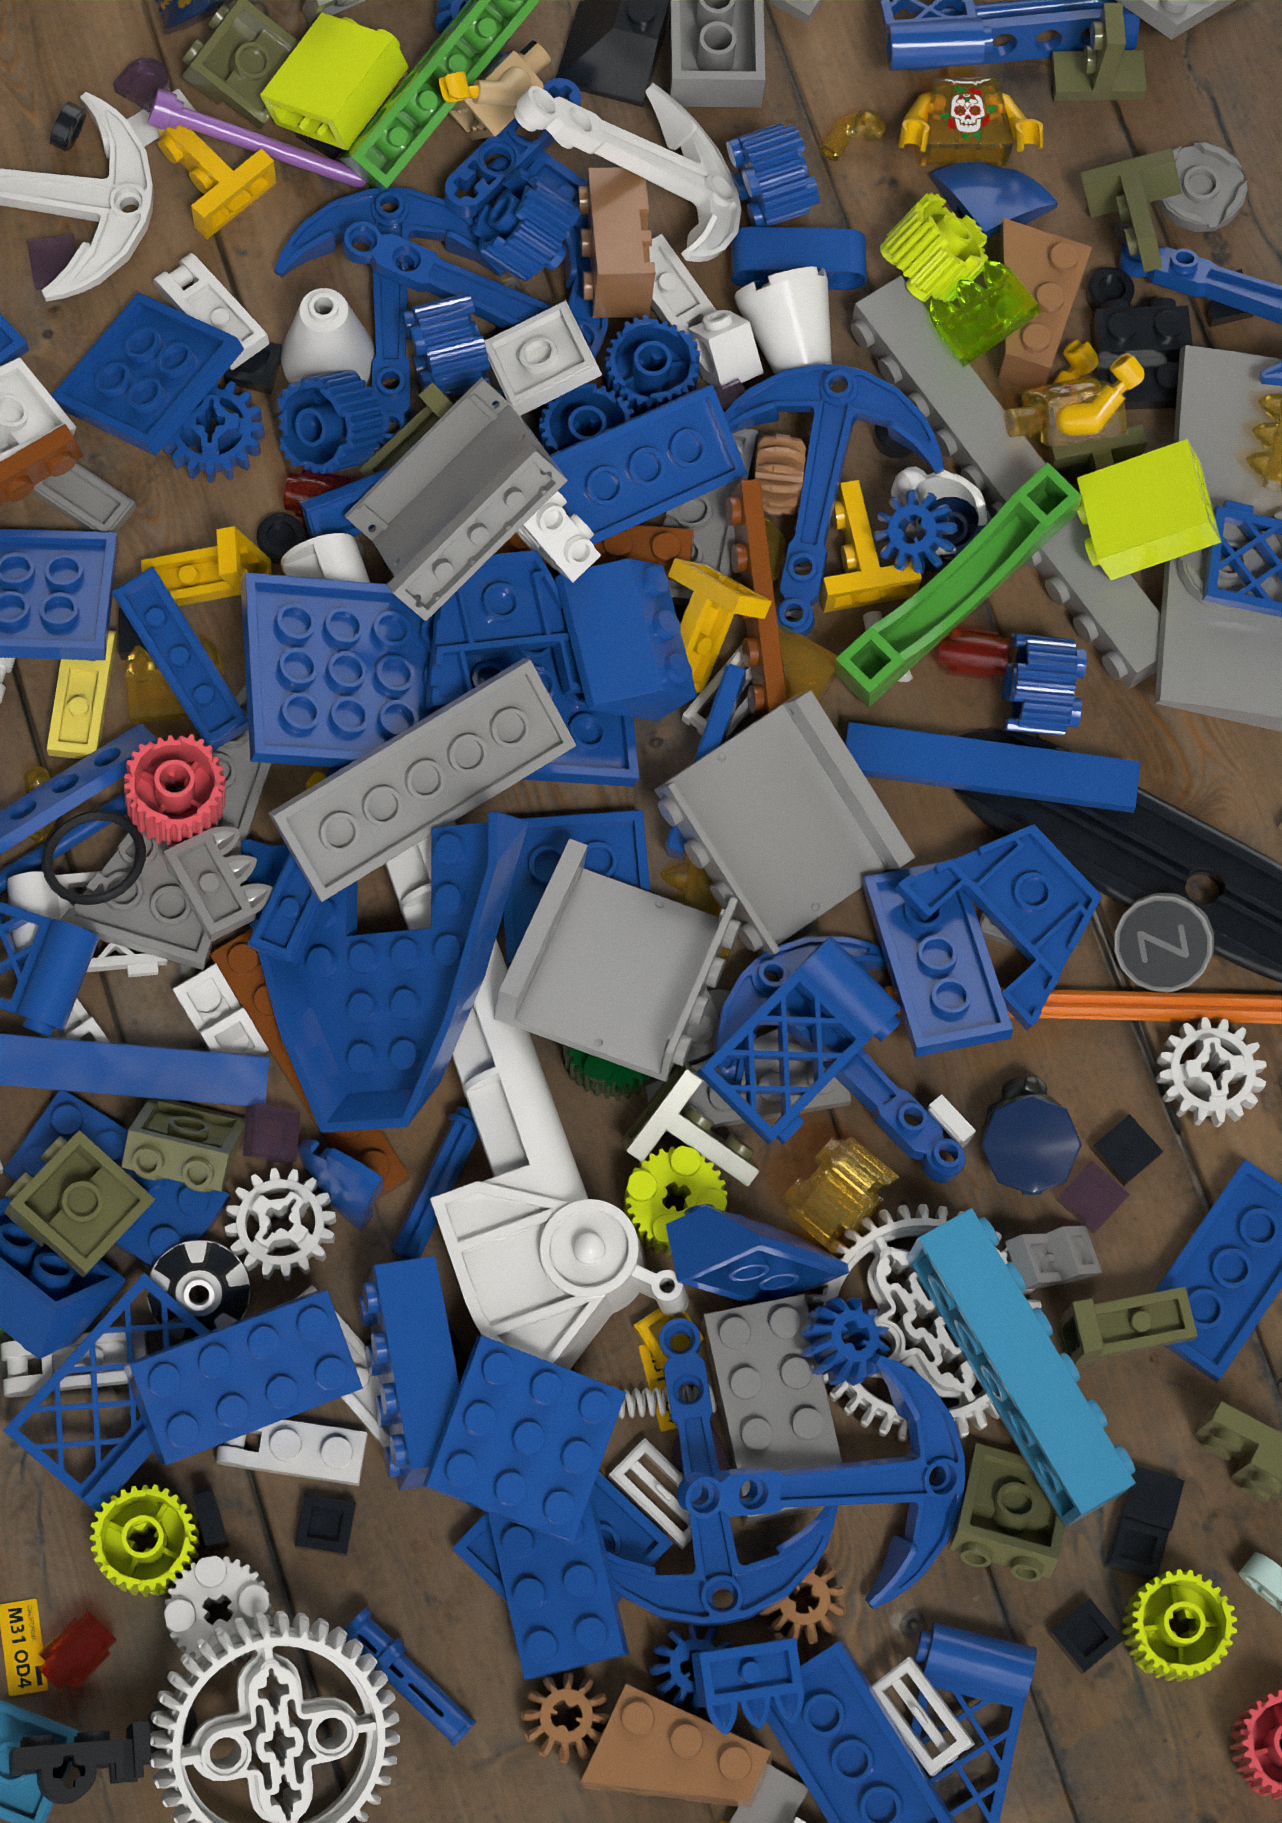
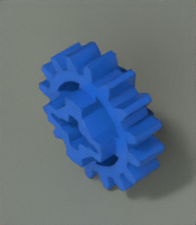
M232 381L226 385L224 390L218 389L217 383L213 386L163 447L165 454H173L171 458L173 467L176 470L187 464L189 478L194 480L199 472L203 471L206 472L208 482L214 483L216 472L223 471L225 477L231 480L233 479L232 468L238 465L246 471L250 468L247 454L252 456L260 455L261 448L257 440L265 438L264 425L259 423L262 420L261 409L259 406L251 407L252 398L248 391L236 396V386ZM224 407L232 410L235 413H229ZM215 418V433H212V442L209 443V428L212 427V419ZM188 447H195L201 454L192 451Z

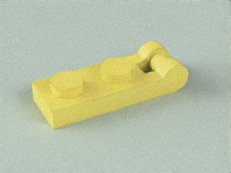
M109 630L106 660L61 659L47 743L49 756L84 759L100 749L113 660L117 649V631Z

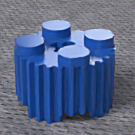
M778 123L726 142L730 160L734 167H738V173L732 174L731 177L739 193L740 201L747 199L749 202L747 204V212L752 227H769L808 214L810 206L820 203L817 191L818 185L814 175L809 177L807 165L801 152L806 150L795 124L784 127L783 124Z
M519 168L518 171L515 169L512 174L508 173L506 179L502 182L507 189L503 190L500 198L495 200V205L490 207L485 203L483 208L478 211L477 214L479 216L474 220L475 226L471 231L480 237L478 240L480 254L519 280L528 281L533 275L536 276L539 270L542 271L544 267L552 271L562 262L567 252V248L562 244V241L567 238L568 235L566 233L578 220L581 210L571 199L534 174H529L522 168Z
M469 293L413 306L412 310L403 312L409 340L412 339L417 354L412 356L414 369L419 384L422 383L423 390L433 382L451 397L466 393L481 377L490 385V379L485 370L490 369L483 335L480 336L476 322L471 320V313L476 311Z
M647 315L643 316V320H639L637 317L633 318L632 324L626 321L622 333L619 331L616 333V340L611 339L610 348L606 350L603 376L606 392L609 393L613 390L615 391L616 398L622 397L623 401L628 400L630 402L629 409L634 411V418L697 390L700 371V351L697 350V341H692V333L686 334L684 330L678 332L677 325L674 324L669 327L668 321L658 324L657 319H649Z
M337 371L301 379L300 382L291 383L287 389L281 391L283 396L278 397L277 401L279 403V411L282 410L283 414L279 415L278 418L282 420L279 429L283 430L284 434L280 437L281 445L279 450L285 451L284 458L291 459V466L304 465L305 470L312 469L313 473L321 472V474L359 466L375 455L373 450H377L380 447L377 441H381L383 439L382 434H385L389 429V414L381 405L376 404L378 400L377 395L372 396V387L366 388V381L361 380L358 373L355 371Z
M585 383L553 399V402H547L546 409L542 410V418L539 421V442L547 453L551 455L632 419L634 411L629 409L630 402L628 400L623 401L622 397H615V391L612 390L608 393L605 386L597 389L596 384Z
M1014 633L1011 646L1018 647L1015 663L1011 662L1005 665L1001 693L1002 700L1011 701L1012 715L1011 718H1003V729L1007 731L1063 736L1067 732V727H1078L1082 713L1081 698H1075L1074 693L1076 690V679H1083L1087 664L1086 649L1075 648V640L1071 638Z

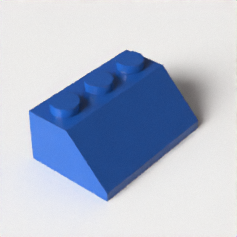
M628 558L589 567L574 582H571L562 574L555 577L588 710L659 721L697 697L692 678V669L687 659L680 632V623L676 616L669 589V581L663 565Z
M6 1197L0 1200V1328L21 1344L25 1350L41 1359L73 1344L122 1289L126 1279L101 1259L82 1277L46 1243L41 1247L4 1213L11 1202Z
M700 1204L685 1210L683 1217L666 1224L678 1283L752 1305L798 1296L849 1273L846 1262L803 1238L774 1228L772 1224H762L746 1219L741 1214H731L716 1209L711 1204Z

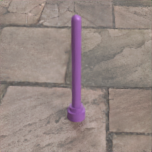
M160 88L157 90L147 122L150 126L166 131L167 126L176 129L179 125L253 152H257L262 148L273 159L356 188L366 185V182L344 163L185 108V102L176 99L177 94Z

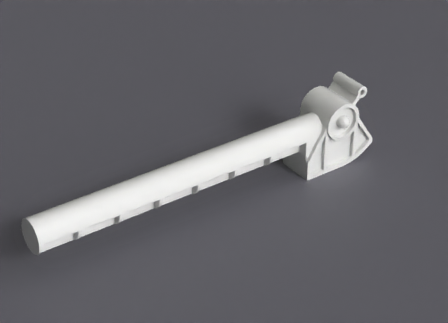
M331 533L311 538L291 548L281 559V567L285 576L370 583L356 540L349 534ZM453 821L447 826H454L456 825L455 821ZM432 835L385 863L408 930L431 928ZM496 939L485 978L452 1054L463 1087V1093L467 1098L494 1178L465 1185L432 1197L430 1200L464 1300L482 1336L570 1370L610 1316L628 1306L637 1297L639 1292L655 1299L660 1310L670 1317H677L683 1314L688 1307L689 1299L684 1284L677 1282L675 1271L662 1270L656 1274L646 1269V1258L632 1222L625 1213L608 1202L588 1199L530 1032L494 1019L498 991L508 971Z

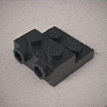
M1158 298L1149 302L1148 307L1130 308L1128 301L1117 299L1105 302L1101 309H1095L1089 327L1091 345L1099 359V363L1094 369L1095 383H1101L1096 384L1097 395L1106 384L1111 387L1118 381L1110 370V366L1120 356L1129 353L1143 367L1145 375L1139 385L1126 390L1122 394L1125 400L1117 410L1176 408L1180 349L1185 345L1193 346L1188 305L1176 306V301L1172 298Z

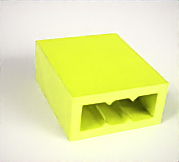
M321 12L260 96L277 126L348 151L409 66L400 50L399 41L390 32L383 29L376 31L361 26L348 17L338 18Z
M1188 439L1077 477L1082 495L1077 513L1082 524H1088L1091 534L1090 538L1085 539L1087 554L1094 567L1100 565L1110 580L1221 543L1201 462Z

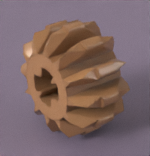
M785 434L763 435L758 441L753 480L760 479L763 510L767 512V515H794L799 509L806 447L802 439L793 438Z
M816 1566L792 1592L795 1596L800 1588L808 1590V1600L815 1603L814 1610L809 1606L804 1614L796 1612V1602L790 1600L788 1596L781 1602L759 1613L760 1616H769L776 1613L778 1618L768 1628L770 1634L778 1633L782 1626L786 1625L789 1627L786 1639L796 1638L797 1640L799 1630H803L807 1644L812 1646L818 1642L815 1625L828 1636H831L836 1631L834 1624L826 1615L835 1618H842L845 1615L846 1609L839 1604L830 1602V1600L844 1596L846 1590L841 1585L831 1588L827 1587L826 1583L836 1574L833 1567L827 1568L819 1577L814 1574Z
M570 1671L564 1672L562 1679L563 1689L557 1690L555 1682L550 1675L545 1676L542 1682L549 1696L545 1698L538 1691L532 1689L527 1694L529 1701L540 1707L541 1710L528 1709L521 1712L522 1721L539 1722L540 1726L530 1729L525 1733L526 1741L533 1742L543 1735L547 1738L539 1750V1756L542 1758H546L550 1754L554 1744L561 1746L558 1757L560 1764L568 1763L569 1746L573 1745L581 1760L589 1758V1750L583 1739L586 1737L592 1743L598 1745L602 1734L591 1728V1725L606 1726L611 1717L605 1713H593V1709L606 1703L607 1697L604 1693L597 1694L590 1700L585 1697L593 1685L592 1679L586 1677L578 1691L571 1689L573 1673ZM564 1704L568 1711L575 1708L579 1711L581 1718L575 1719L574 1724L578 1726L575 1730L568 1732L564 1725L557 1727L553 1725L551 1717H557L558 1712L554 1709L558 1705Z

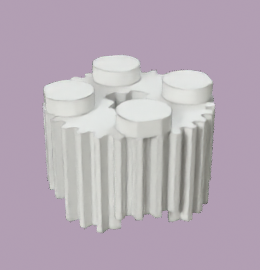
M211 1556L201 1558L197 1564L193 1562L189 1572L183 1571L182 1579H174L176 1588H169L168 1593L171 1599L165 1600L167 1607L164 1611L166 1627L171 1632L170 1636L177 1643L178 1648L183 1654L190 1655L194 1660L199 1659L203 1655L197 1648L196 1642L204 1639L210 1647L219 1643L214 1634L216 1627H222L229 1637L235 1635L234 1620L236 1618H242L250 1630L254 1628L255 1614L262 1612L266 1616L269 1625H273V1619L269 1615L274 1613L270 1603L272 1598L269 1592H267L268 1589L264 1581L261 1580L257 1572L253 1573L248 1564L243 1567L238 1559L232 1563L227 1556L223 1560L220 1557ZM223 1600L230 1602L227 1609L232 1613V1616L228 1622L222 1619H218L214 1625L207 1622L211 1617L207 1611L211 1604L219 1605ZM253 1650L248 1653H245L230 1662L233 1666L237 1665V1661L240 1658L244 1662H246L248 1660L247 1655H249L250 1653L253 1654L256 1651Z

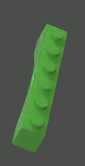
M1047 462L1009 498L981 532L942 571L901 606L870 626L836 658L835 674L868 708L872 706L1078 514L1077 511L1080 507L1082 495Z

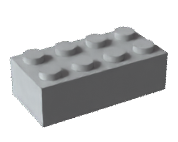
M670 0L668 14L670 97L676 100L682 107L761 108L765 86L764 0Z
M805 1294L708 1313L703 1316L700 1326L704 1337L731 1469L770 1466L779 1471L842 1463L823 1374H812L813 1367L816 1364L814 1357L801 1356L803 1349L811 1345L810 1342L799 1335L803 1327L811 1324L808 1318L809 1312ZM749 1480L742 1485L739 1493L740 1497L745 1496L749 1492ZM825 1506L784 1507L778 1513L742 1516L743 1525H749L822 1510Z

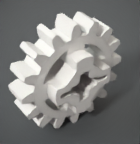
M1203 1017L1198 1023L1197 1031L1188 1022L1183 1024L1179 1030L1181 1039L1170 1035L1164 1044L1170 1052H1161L1157 1058L1156 1063L1167 1068V1070L1158 1074L1156 1083L1168 1084L1170 1087L1162 1097L1163 1101L1169 1102L1176 1099L1180 1103L1176 1115L1181 1117L1188 1110L1193 1112L1194 1125L1197 1126L1203 1122L1206 1116H1211L1214 1127H1220L1225 1121L1226 1113L1234 1122L1240 1120L1244 1115L1242 1106L1251 1110L1258 1102V1099L1252 1092H1261L1266 1085V1081L1255 1076L1267 1067L1266 1061L1253 1059V1055L1260 1045L1258 1042L1246 1045L1242 1041L1247 1031L1243 1027L1237 1030L1235 1034L1228 1032L1229 1024L1227 1019H1222L1217 1028H1211L1209 1019ZM1195 1045V1060H1187L1184 1064H1180L1183 1052ZM1222 1046H1224L1225 1048H1227L1228 1050H1230L1234 1055H1232L1230 1052H1228V1051H1227L1226 1049H1224ZM1206 1064H1209L1211 1072L1220 1073L1217 1080H1213L1210 1072L1202 1071ZM1242 1080L1238 1094L1227 1100V1094L1229 1093L1228 1084H1235L1237 1081ZM1188 1089H1190L1191 1091H1193V1092H1194L1196 1095H1198L1201 1099L1197 1098V1097L1194 1096L1192 1093H1190Z
M277 1168L271 1169L270 1181L264 1183L256 1174L252 1175L251 1179L254 1189L248 1192L238 1187L235 1192L241 1205H229L226 1209L227 1215L237 1220L236 1223L225 1226L227 1237L239 1238L230 1247L231 1251L236 1256L244 1253L248 1254L244 1261V1267L248 1271L254 1269L258 1264L262 1265L263 1278L267 1280L273 1275L274 1269L281 1270L285 1281L291 1280L292 1268L297 1266L304 1274L311 1273L308 1260L314 1257L317 1260L324 1261L326 1253L320 1246L321 1243L328 1244L335 1241V1234L325 1229V1226L336 1223L335 1212L322 1211L331 1202L329 1194L322 1193L315 1196L317 1180L312 1177L302 1185L299 1183L298 1170L292 1169L287 1180L280 1179ZM276 1193H288L282 1199L268 1200L266 1198ZM309 1206L315 1216L313 1234L308 1232V1229L302 1225L301 1220L307 1213L306 1210ZM249 1214L254 1217V1220L260 1226V1230L254 1236L255 1240L253 1242L250 1241L247 1235ZM286 1216H289L291 1229L287 1232L285 1229L280 1228L273 1233L270 1220L275 1217L277 1220L282 1221ZM292 1248L296 1251L286 1256H273L277 1250Z

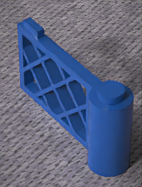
M878 0L886 37L887 62L890 71L983 65L985 55L992 54V30L990 26H983L982 19L977 17L974 0H935L929 6L918 0ZM949 5L963 12L964 15L947 16L941 13V11ZM902 8L917 15L914 19L894 20V15Z
M1225 500L1222 507L1216 506L1213 509L1221 543L1208 547L1202 600L1282 617V602L1271 600L1260 585L1275 574L1282 582V562L1265 541V539L1273 534L1282 535V520L1253 514L1254 506ZM1224 523L1240 526L1251 542L1235 552L1223 536ZM1256 547L1272 568L1258 579H1255L1240 559L1243 554ZM1221 553H1222L1223 556H1224L1226 559H1224L1223 561L1220 562ZM1229 564L1246 585L1237 593L1217 588L1219 571ZM1251 591L1254 596H1250V595H1246V594Z
M0 902V938H2L9 956L8 959L0 962V975L14 969L18 979L11 1001L0 998V1009L25 1017L22 1027L51 1037L54 1029L64 1031L100 936L76 925ZM4 915L13 917V919L6 922ZM27 923L39 926L32 946L18 953L10 932Z
M829 936L696 1073L767 1144H770L776 1138L783 1145L805 1123L798 1114L873 1036L881 1042L901 1023V1020L895 1015L901 1009V1006L832 936ZM795 986L810 1000L811 1017H787L786 995ZM777 1005V1016H767ZM821 1012H822L827 1018H821ZM757 1025H777L778 1051L754 1050L753 1029ZM787 1026H811L813 1052L788 1051ZM821 1027H837L852 1043L842 1053H823ZM744 1039V1050H734ZM725 1058L745 1059L746 1085H729L714 1069ZM754 1059L779 1060L780 1086L755 1085ZM789 1060L813 1061L814 1082L810 1087L790 1086ZM823 1061L833 1062L823 1072ZM739 1094H746V1101ZM756 1094L780 1095L781 1117L772 1126L757 1113ZM790 1095H799L800 1097L791 1105Z
M934 1622L930 1632L921 1630L914 1661L923 1663L922 1671L934 1688L952 1692L963 1710L962 1713L955 1717L959 1722L967 1718L983 1744L962 1758L955 1759L951 1762V1765L929 1779L934 1784L956 1770L971 1797L949 1810L951 1815L954 1817L976 1803L985 1817L986 1823H999L1024 1704L1034 1673L1037 1649L1034 1646ZM918 1689L916 1699L931 1718L926 1710L928 1700ZM961 1695L981 1699V1701L969 1708ZM990 1702L1010 1706L1011 1710L1007 1729L988 1740L973 1713ZM913 1715L910 1726L920 1739L922 1726ZM945 1724L938 1727L941 1733L948 1730ZM927 1734L920 1740L923 1744H926L931 1738ZM1004 1739L1001 1757L999 1758L993 1746ZM987 1750L998 1767L996 1780L977 1793L961 1766ZM993 1792L988 1811L982 1798Z

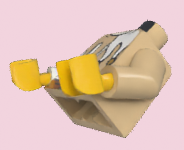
M532 40L519 53L512 50L496 55L471 86H468L465 71L451 73L439 78L443 99L447 103L457 102L449 114L472 140L496 137L515 118L514 111L517 108V100L532 86L544 88L543 82L537 77V74L551 62L550 56L540 44Z

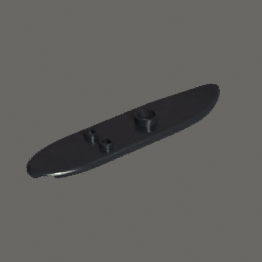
M1001 729L974 731L958 736L1073 752L1034 736ZM1139 786L1134 813L954 789L962 802L980 820L1002 837L1035 824L1098 892L1128 908L1137 900L1155 893H1173L1187 898L1188 901L1199 907L1209 919L1214 932L1213 954L1253 973L1282 983V864ZM1195 875L1210 877L1219 888V898L1214 903L1207 905L1194 902L1189 898L1185 889L1187 880Z

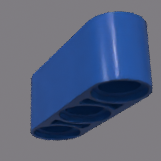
M753 226L740 228L738 234L731 241V279L734 284L741 287L754 282L756 288H762V286L769 283L768 276L810 266L817 267L818 272L822 268L825 269L828 278V290H853L864 286L867 282L866 236L857 230Z

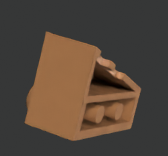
M623 167L588 168L586 186H578L580 215H587L588 229H580L581 257H589L590 271H583L582 274L583 300H592L593 318L643 317L644 315L649 317L656 272L655 262H650L649 246H652L651 230H648L647 214H649L646 179Z
M1003 218L996 240L998 378L1043 392L1092 250L1091 246Z
M625 1684L582 1777L581 1784L588 1790H607L633 1793L641 1796H659L684 1799L685 1801L751 1808L773 1757L771 1751L731 1732L723 1735L713 1724Z

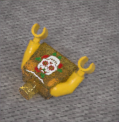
M976 65L948 67L949 77L933 79L930 92L919 95L904 117L898 147L903 149L904 145L908 143L916 144L920 147V166H950L965 162H986L988 165L1007 166L1013 146V139L1016 152L1024 151L1025 144H1034L1038 149L1043 148V124L1035 119H1027L1012 98L1002 93L998 79L994 77H976Z
M1075 340L1063 352L1071 367L1067 371H1061L1053 384L1023 391V407L1006 410L1004 417L1005 427L1011 438L1027 435L1029 439L1048 446H1061L1128 435L1124 392L1136 387L1143 381L1144 369L1134 356L1125 353L1110 366V370L1118 379L1114 384L1088 376L1080 377L1093 371L1097 367L1099 359L1089 342H1085L1082 345L1079 340Z

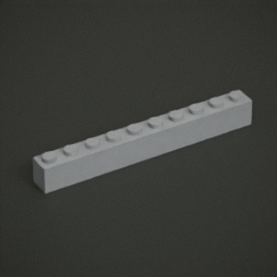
M902 276L897 277L855 303L851 320V332L855 340L862 348L870 349L878 360L879 370L885 380L892 385L896 384L902 393L924 414L934 431L941 453L947 458L951 456L961 469V476L979 488L985 502L989 506V514L993 518L1009 498L1045 465V462L924 304L909 292L906 287V281ZM1077 514L1025 564L1030 568L1035 567L1045 580V587L1049 596L1056 604H1063L1074 618V627L1084 641L1094 644L1102 655V663L1109 675L1115 680L1120 679L1129 690L1157 672L1161 614L1131 574L1110 580L1100 565L1095 567L1092 565L1085 547V539L1091 537L1088 524L1083 525Z

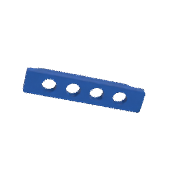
M1013 0L975 4L977 17L982 19L983 26L991 27L993 39L1002 34L1014 36L1006 45H993L992 54L985 55L983 64L1051 58L1053 51H1084V46L1091 44L1090 38L1081 36V33L1090 27L1093 21L1099 20L1104 3L1118 2L1116 0ZM1123 6L1126 37L1124 50H1133L1137 46L1140 17ZM945 7L941 11V13L947 16L964 15L963 12L953 7ZM1043 31H1058V35L1050 41L1039 42L1036 40L1037 36ZM927 68V69H913V70H914V71H921V70H931V69H941V68Z
M138 724L1 810L0 854L127 774L126 763L128 760H132V752H139L138 745L140 744L146 746L150 741L153 744H157V738L143 724ZM125 792L95 811H110L124 816L127 814ZM90 821L73 828L56 846L53 860L113 822ZM47 841L0 870V894L7 890L6 881L8 878L21 873L35 872L42 868V856Z

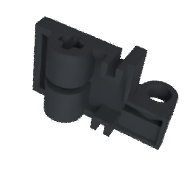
M159 1701L150 1710L146 1721H133L126 1728V1740H110V1730L77 1733V1736H74V1743L55 1745V1735L22 1737L20 1748H12L9 1753V1775L37 1774V1784L40 1792L46 1799L56 1804H70L85 1795L95 1782L97 1769L109 1768L110 1784L137 1782L138 1778L144 1777L143 1765L150 1764L151 1754L164 1749L151 1746L150 1733L159 1731L157 1725L151 1720L152 1712L161 1711L166 1706ZM192 1706L186 1718L187 1725L183 1732L182 1745L190 1744V1740L198 1728L196 1714ZM63 1760L72 1762L73 1767L79 1769L80 1777L74 1780L73 1788H64L63 1779L53 1777V1770L60 1768Z

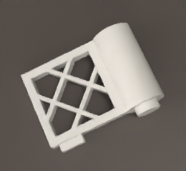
M42 871L21 873L8 878L6 881L9 905L58 920L63 917L69 908H73L69 901L62 899L51 890ZM97 872L55 875V877L66 889L86 887ZM27 923L12 931V938L18 953L32 946L39 926ZM106 942L108 946L98 958L91 959L87 972L127 969L128 977L158 975V966L167 965V959L147 953L134 954L127 947ZM114 950L121 954L119 956H109Z

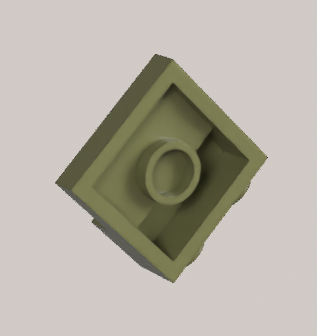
M237 0L232 8L223 3L207 24V26L214 30L206 43L197 38L181 59L188 65L181 77L217 105L222 101L226 102L257 128L261 129L271 115L260 94L298 45L299 41L248 0Z
M149 1098L128 1130L121 1168L134 1170L136 1175L148 1180L167 1178L183 1182L187 1188L197 1192H211L213 1190L221 1192L232 1173L235 1154L245 1138L248 1119L173 1100Z
M79 1130L68 1142L60 1136L44 1152L40 1159L46 1165L34 1178L25 1172L5 1194L11 1202L4 1213L41 1247L46 1243L75 1271L84 1277L150 1207L155 1198Z
M1222 1401L1219 1402L1201 1418L1193 1435L1204 1441L1202 1447L1209 1453L1225 1460H1230L1232 1456L1239 1459L1230 1478L1241 1483L1239 1489L1244 1494L1263 1503H1268L1269 1499L1275 1502L1282 1499V1433Z
M976 1443L971 1454L963 1501L954 1525L949 1550L961 1553V1560L973 1567H987L992 1562L1010 1567L1011 1574L1022 1581L1034 1582L1040 1580L1041 1577L1050 1579L1060 1557L1065 1530L1063 1523L1023 1456Z

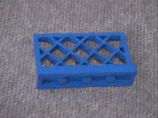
M143 1273L8 1424L3 1432L80 1498L93 1512H100L103 1509L101 1504L103 1502L108 1503L111 1500L110 1497L118 1492L154 1450L142 1417L136 1421L137 1403L129 1381V1400L98 1402L97 1371L124 1370L123 1364L125 1363L96 1365L95 1343L103 1334L125 1333L128 1363L133 1361L132 1332L162 1330L163 1349L169 1347V1330L190 1328L198 1336L210 1330ZM143 1289L160 1302L162 1324L131 1326L130 1303ZM167 1309L181 1320L182 1323H168ZM124 1311L125 1326L110 1327ZM89 1351L90 1366L74 1367ZM90 1372L92 1403L61 1405L60 1382L68 1373ZM54 1390L55 1405L39 1406ZM129 1406V1431L122 1438L100 1439L99 1408ZM92 1409L94 1440L63 1442L61 1411ZM55 1412L57 1443L34 1444L18 1429L32 1413ZM116 1444L101 1461V1445ZM94 1446L95 1469L80 1484L64 1470L63 1448ZM57 1449L58 1464L42 1450Z

